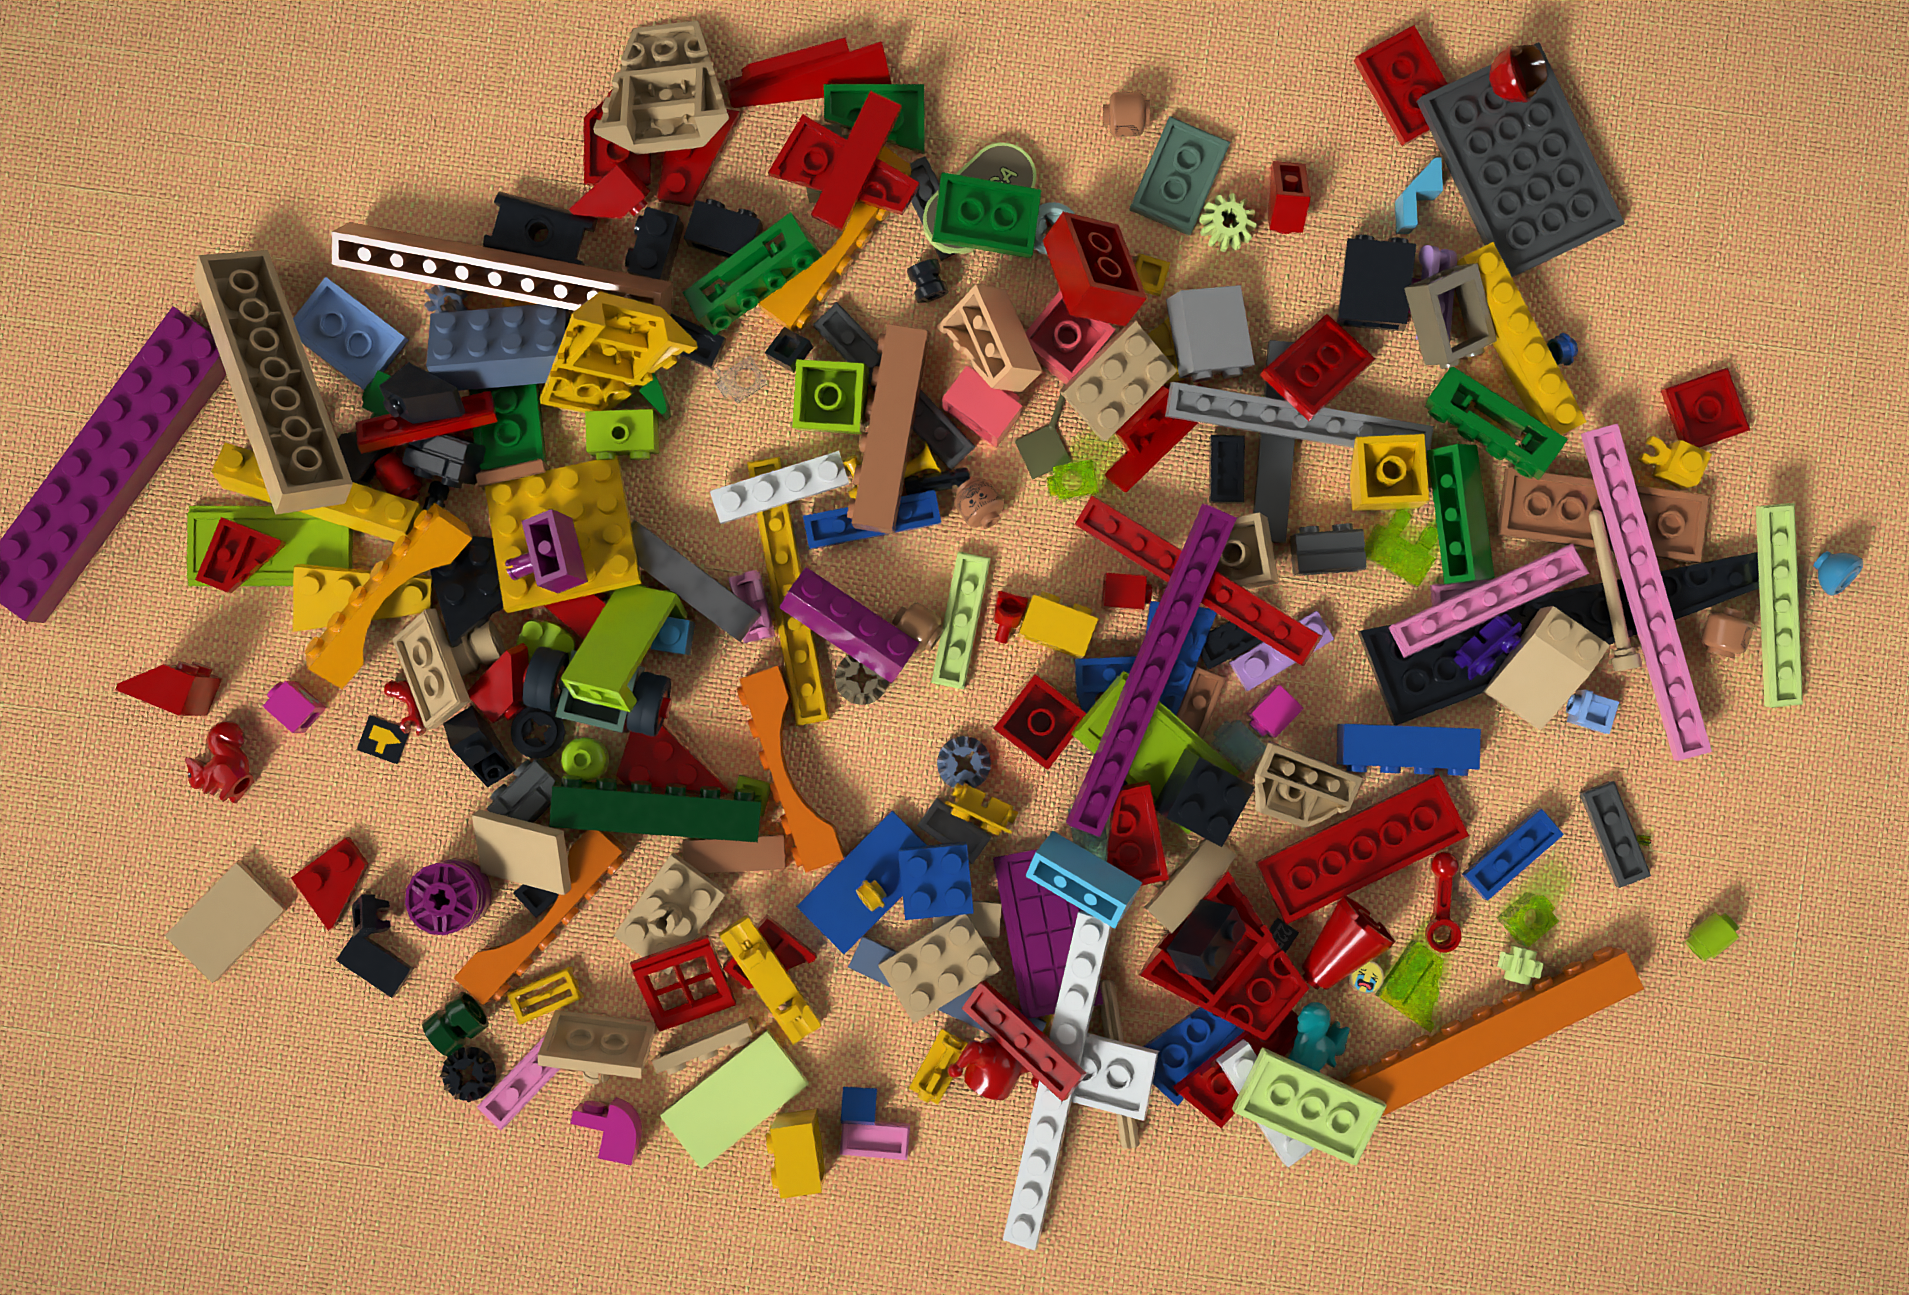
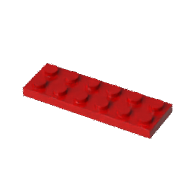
M1435 774L1256 861L1255 864L1284 923L1289 924L1341 899L1343 896L1345 897L1468 837L1469 834L1440 775Z

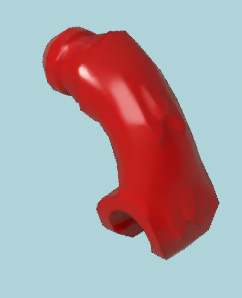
M391 680L387 682L384 687V694L391 698L395 697L400 702L406 703L408 707V716L401 720L400 729L405 734H408L412 723L415 722L417 725V736L424 734L426 728L408 681L396 682Z

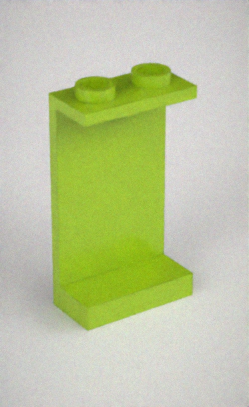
M642 584L615 589L561 677L573 698L631 712L637 700L628 687V683L668 616L684 620L688 616L680 601V597L673 591L647 588Z

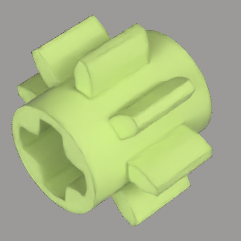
M1511 945L1510 953L1501 951L1497 967L1505 970L1504 979L1530 985L1531 977L1541 978L1544 963L1536 960V951Z

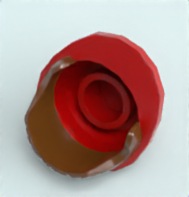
M1511 44L1492 63L1489 81L1494 93L1504 100L1527 103L1532 100L1537 90L1547 80V69L1543 55L1535 45H1519L1514 47Z

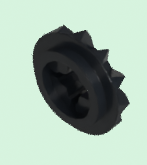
M533 707L524 708L516 715L512 722L511 739L514 746L521 754L529 758L542 759L552 756L562 746L566 734L563 718L555 717V710L545 711ZM533 721L539 726H551L543 733L544 741H541L539 737L526 738L534 731Z
M472 1046L462 1047L451 1056H448L443 1062L444 1065L440 1077L444 1083V1090L448 1091L454 1097V1100L460 1099L467 1102L478 1100L484 1097L495 1083L496 1067L494 1061L488 1053L480 1048ZM474 1062L472 1075L477 1080L471 1079L462 1086L463 1074L459 1072V1069L465 1070Z

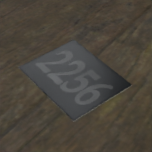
M1278 917L1269 929L1273 935L1272 937L1285 953L1299 934L1297 930L1285 924Z

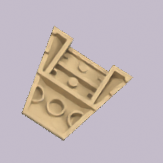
M698 20L633 28L621 57V70L614 75L612 80L613 90L610 97L605 98L602 105L601 120H596L593 130L596 135L637 155L704 147L727 122L729 116Z

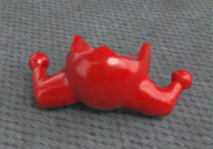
M987 1038L981 1042L976 1040L970 1041L963 1049L956 1063L948 1067V1074L952 1078H958L962 1075L963 1068L967 1066L964 1082L977 1094L992 1100L1008 1098L1019 1076L1029 1072L994 1038ZM1033 1075L1031 1085L1037 1089L1039 1080Z

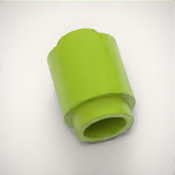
M1714 912L1689 932L1690 937L1685 940V943L1699 959L1705 962L1709 958H1716L1739 939L1736 933L1739 927L1726 913L1720 916Z

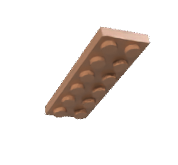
M1514 468L1505 469L1496 535L1562 545L1574 544L1576 547L1595 549L1589 513L1593 510H1599L1603 514L1594 480L1544 473L1540 480L1534 477L1528 479L1519 474ZM1636 485L1656 558L1690 563L1701 562L1709 495ZM1603 515L1610 551L1614 552L1609 532L1607 529V525L1605 522V518Z

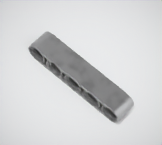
M633 520L631 527L638 565L729 635L741 642L761 614L636 520Z

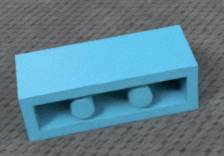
M1054 831L1050 833L1035 852L1026 873V877L1114 929L1132 905L1142 882Z

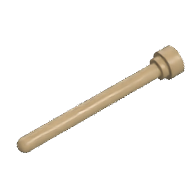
M1593 510L1589 513V522L1617 648L1614 651L1615 657L1611 658L1614 672L1642 667L1640 653H1636L1635 647L1630 645L1603 514L1599 510Z

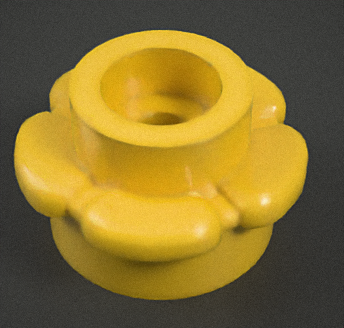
M864 880L862 885L856 889L857 895L870 911L873 912L879 906L881 908L885 906L882 899L886 897V893L875 880L871 883Z

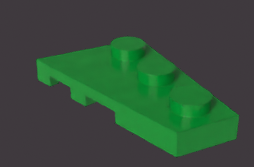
M824 84L825 122L840 124L841 127L852 130L870 91L902 106V110L886 142L925 155L924 84Z

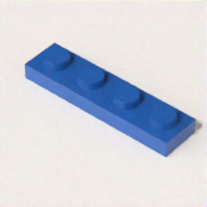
M935 490L901 496L895 533L942 524ZM848 507L803 516L810 550L889 534L854 528L851 523L852 519L847 518Z

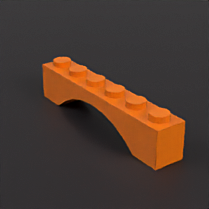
M775 666L740 678L741 687L737 688V693L742 706H749L752 718L748 719V725L753 738L759 737L763 750L758 752L760 761L765 771L769 769L771 771L774 782L769 784L775 803L780 801L782 803L785 814L781 815L780 818L786 835L792 834L796 846L791 848L797 867L803 866L806 873L844 860L846 856L836 826L820 816L804 800L795 787L787 768L783 747V730L786 713L791 702V695L781 666Z
M587 830L569 849L568 868L571 890L565 895H558L555 904L544 919L529 933L512 942L500 946L487 947L476 952L454 976V979L481 1004L485 1005L493 999L499 1002L511 989L508 982L513 976L517 974L521 977L533 965L532 955L539 948L545 951L557 938V935L553 932L560 924L563 923L567 926L579 914L580 910L576 908L584 898L590 901L600 891L603 885L599 881L607 872L613 875L625 863L626 860L622 856L628 849L608 831Z

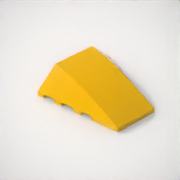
M599 291L572 313L540 396V403L583 413L585 411H609L632 395L631 388L636 385L644 386L652 381V373L661 367L669 369L676 364V356L683 351L690 354L697 349V342L662 307Z

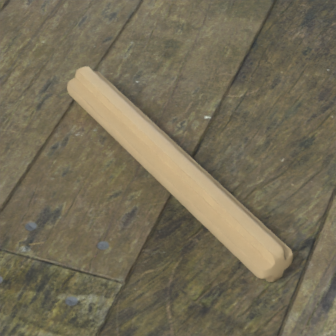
M1111 979L1101 980L1099 983L1103 1004L1099 1005L1104 1037L1124 1042L1115 983ZM1116 1114L1122 1147L1124 1149L1138 1147L1140 1142L1136 1119Z

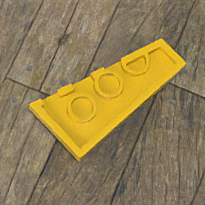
M306 564L295 565L293 572V632L327 627V623L332 615L337 611L342 612L348 605L351 593L358 586L363 587L370 579L371 570ZM416 575L397 587L383 601L372 620L420 614L425 609H433L434 583L432 576Z

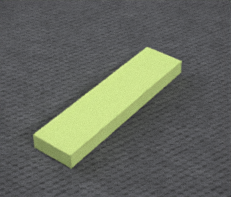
M959 551L957 553L942 627L944 631L940 637L931 681L933 684L964 690L991 558Z

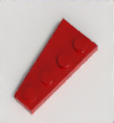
M1291 1010L1266 1041L1247 1031L1243 1032L1175 1084L1173 1088L1222 1129L1235 1114L1232 1107L1239 1094L1216 1059L1243 1039L1249 1043L1257 1057L1262 1047L1284 1057L1294 1046L1298 1033L1299 1015Z

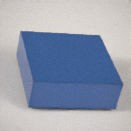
M843 1087L841 1124L875 1125L877 1088Z

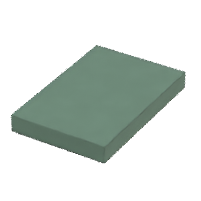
M1169 116L1129 210L1190 236L1230 142Z

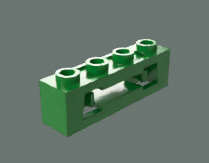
M790 212L682 293L697 320L715 336L747 311L756 307L759 302L770 294L782 288L785 283L800 272L808 269L822 255L807 229ZM780 233H783L785 239L779 244L771 243L770 247L772 249L768 251L765 244ZM719 278L725 282L722 286L720 284L714 285L716 290L708 296L702 292Z
M1455 367L1449 368L1428 397L1425 408L1429 410L1428 414L1441 423L1447 421L1458 428L1457 433L1471 442H1474V440L1486 446L1485 450L1491 456L1498 460H1508L1515 465L1514 469L1519 474L1528 479L1534 477L1540 480L1568 441L1564 436ZM1470 402H1475L1474 408L1519 437L1525 434L1526 436L1521 444L1517 446L1515 444L1517 440L1469 410L1466 413L1465 411Z

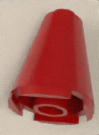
M1343 896L1336 904L1302 965L1305 973L1302 976L1316 990L1320 987L1328 990L1390 949L1396 940L1380 921L1376 923L1369 916L1371 913L1351 897Z

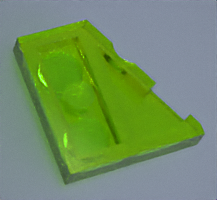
M1412 939L1375 995L1431 1033L1434 1029V1022L1431 1021L1434 1002H1438V980L1442 976L1444 959Z

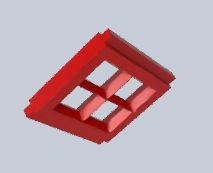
M708 935L630 962L633 975L659 1032L736 1006L733 991ZM704 956L709 972L685 979L679 964ZM673 966L679 982L655 990L649 974ZM712 977L718 992L694 1000L688 985ZM682 988L688 1003L664 1011L658 996Z

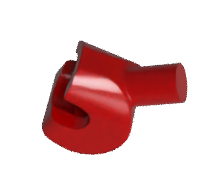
M998 591L993 615L994 622L999 624L995 641L1003 644L1008 643L1011 628H1017L1020 625L1029 601L1028 598Z

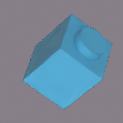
M667 617L651 644V649L691 655L695 622Z

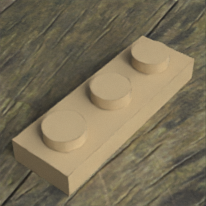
M746 1018L656 1055L652 1060L656 1073L658 1074L666 1070L668 1075L685 1069L687 1067L686 1062L698 1057L699 1061L702 1062L718 1055L717 1049L730 1044L731 1049L750 1042L749 1036L753 1035L756 1030L752 1018Z

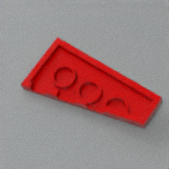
M802 114L769 169L768 174L777 179L822 191L846 143V139ZM878 159L857 202L903 215L918 191L920 183Z

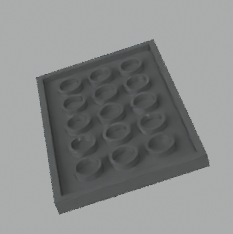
M1540 42L1534 45L1539 49L1545 60L1547 80L1537 90L1532 100L1527 103L1510 102L1494 93L1489 81L1491 65L1432 91L1417 100V104L1484 245L1486 246L1494 242L1512 278L1625 224Z

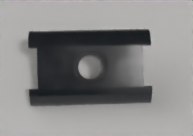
M501 191L498 192L494 203L500 207L492 236L484 235L483 247L585 266L583 261L577 260L585 230L595 231L598 221L597 217L573 215L564 208ZM541 229H547V238L541 242H535V234Z

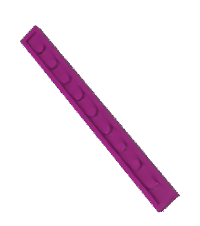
M1202 503L1066 820L1069 826L1098 837L1101 836L1235 524L1236 517Z

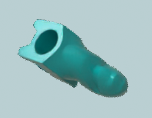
M1311 1002L1303 1007L1298 1016V1033L1288 1059L1320 1073L1325 1064L1333 1068L1336 1067L1335 1056L1344 1054L1350 1028H1340L1339 1021H1335L1330 1026L1331 1014L1329 1009L1322 1003Z

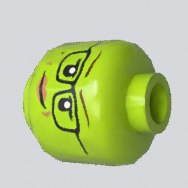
M582 737L574 739L566 745L562 752L561 762L563 770L567 775L580 776L583 778L582 781L586 782L598 779L605 773L610 757L607 748L602 742L595 738Z

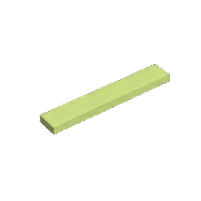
M1795 503L1756 506L1764 706L1774 708L1803 705Z

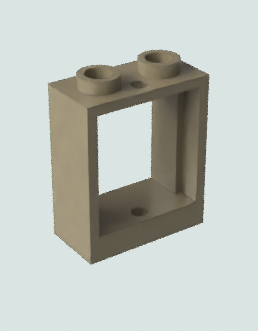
M1477 263L1452 266L1404 288L1425 366L1440 365V369L1457 366L1461 363L1460 358L1482 354L1485 352V346L1497 341ZM1455 288L1468 340L1451 348L1437 295Z

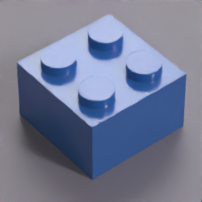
M967 841L899 848L905 920L974 914Z

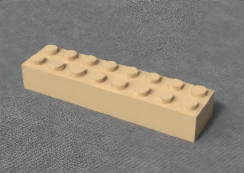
M257 250L198 255L193 280L275 515L345 504L353 483L269 251Z

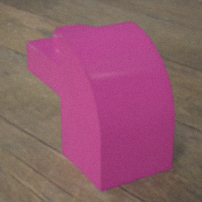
M617 1097L610 1103L609 1109H604L605 1105L597 1101L580 1103L573 1110L570 1124L604 1131L598 1159L631 1166L637 1158L642 1137V1123L635 1108L627 1101Z

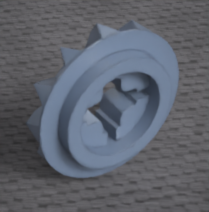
M960 736L951 739L942 747L938 755L937 767L941 778L947 785L954 788L957 783L961 785L967 783L969 786L976 788L986 780L991 768V759L987 748L979 740L968 736ZM971 751H974L975 753L971 756L970 763L973 769L976 770V773L974 774L972 771L964 769L962 772L954 775L958 763L952 754L965 757Z

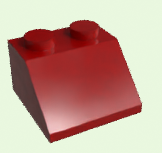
M178 661L177 665L162 664L117 684L115 690L178 716H207L222 678L211 674L213 669L197 662L189 664Z

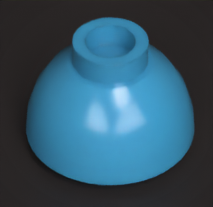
M1829 551L1824 552L1813 565L1818 569L1819 584L1824 592L1829 596L1842 592L1862 570L1863 559L1850 553L1831 554Z

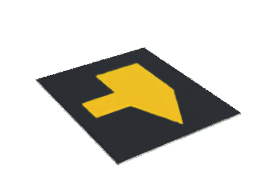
M369 715L357 750L398 764L409 733L405 734L400 729V726Z

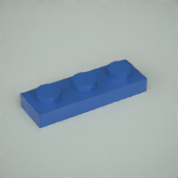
M1537 808L1465 870L1462 875L1478 894L1488 901L1564 834L1542 809Z

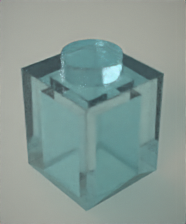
M1225 720L1213 732L1216 738L1211 744L1239 772L1245 773L1266 749V746L1240 720H1233L1231 723Z

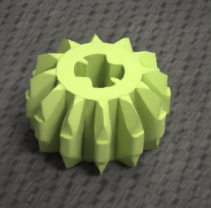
M1234 193L1229 195L1227 202L1221 194L1216 196L1215 204L1207 202L1204 207L1206 213L1201 214L1199 222L1206 225L1200 231L1201 236H1212L1208 242L1209 247L1214 246L1217 241L1220 242L1221 252L1227 250L1229 243L1235 251L1239 250L1241 241L1249 243L1252 238L1250 232L1254 231L1257 227V223L1250 220L1256 214L1255 210L1244 209L1248 203L1247 198L1242 199L1238 204L1235 202L1236 195ZM1227 218L1233 220L1229 228L1222 224Z

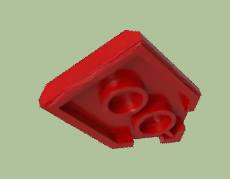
M603 100L584 117V185L593 187L622 160L646 186L651 185V153L637 155L594 133L593 128L596 120H601L603 115Z

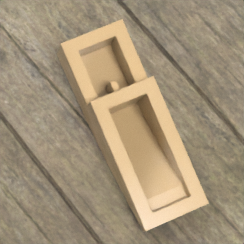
M1204 839L1144 907L1173 933L1198 905L1200 900L1210 891L1237 855L1225 844L1220 847Z

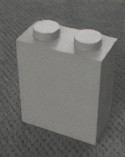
M1241 285L1181 290L1166 299L1179 379L1192 377L1193 382H1202L1213 379V375L1222 374L1223 379H1231L1242 376V370L1255 365Z

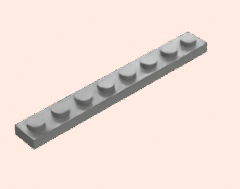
M1178 382L1170 383L1165 417L1349 448H1354L1356 437L1424 434L1426 460H1428L1427 450H1430L1434 427L1330 408H1323L1308 421L1288 401Z

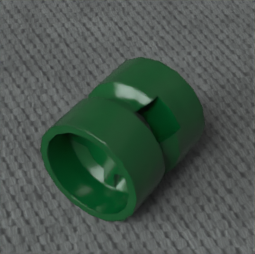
M460 992L445 1005V1011L439 1009L422 1022L423 1031L430 1043L437 1051L447 1057L465 1045L466 1037L472 1039L489 1026L488 1018L481 1006L466 992Z

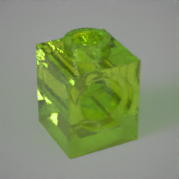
M1092 459L1054 466L1051 469V476L1046 477L1049 496H1056L1057 504L1090 498L1091 495L1095 497L1099 493ZM1067 474L1076 475L1080 480V488L1074 491L1067 490L1062 484V478Z
M1529 892L1524 893L1496 917L1518 944L1528 948L1559 922L1552 913L1555 910L1553 904L1544 895L1540 894L1538 896ZM1530 909H1534L1536 919L1533 924L1527 926L1524 921L1525 913Z

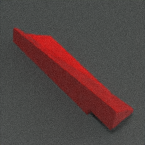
M846 37L750 63L741 69L742 76L724 81L730 104L733 108L824 98V84H892L882 41L849 52Z

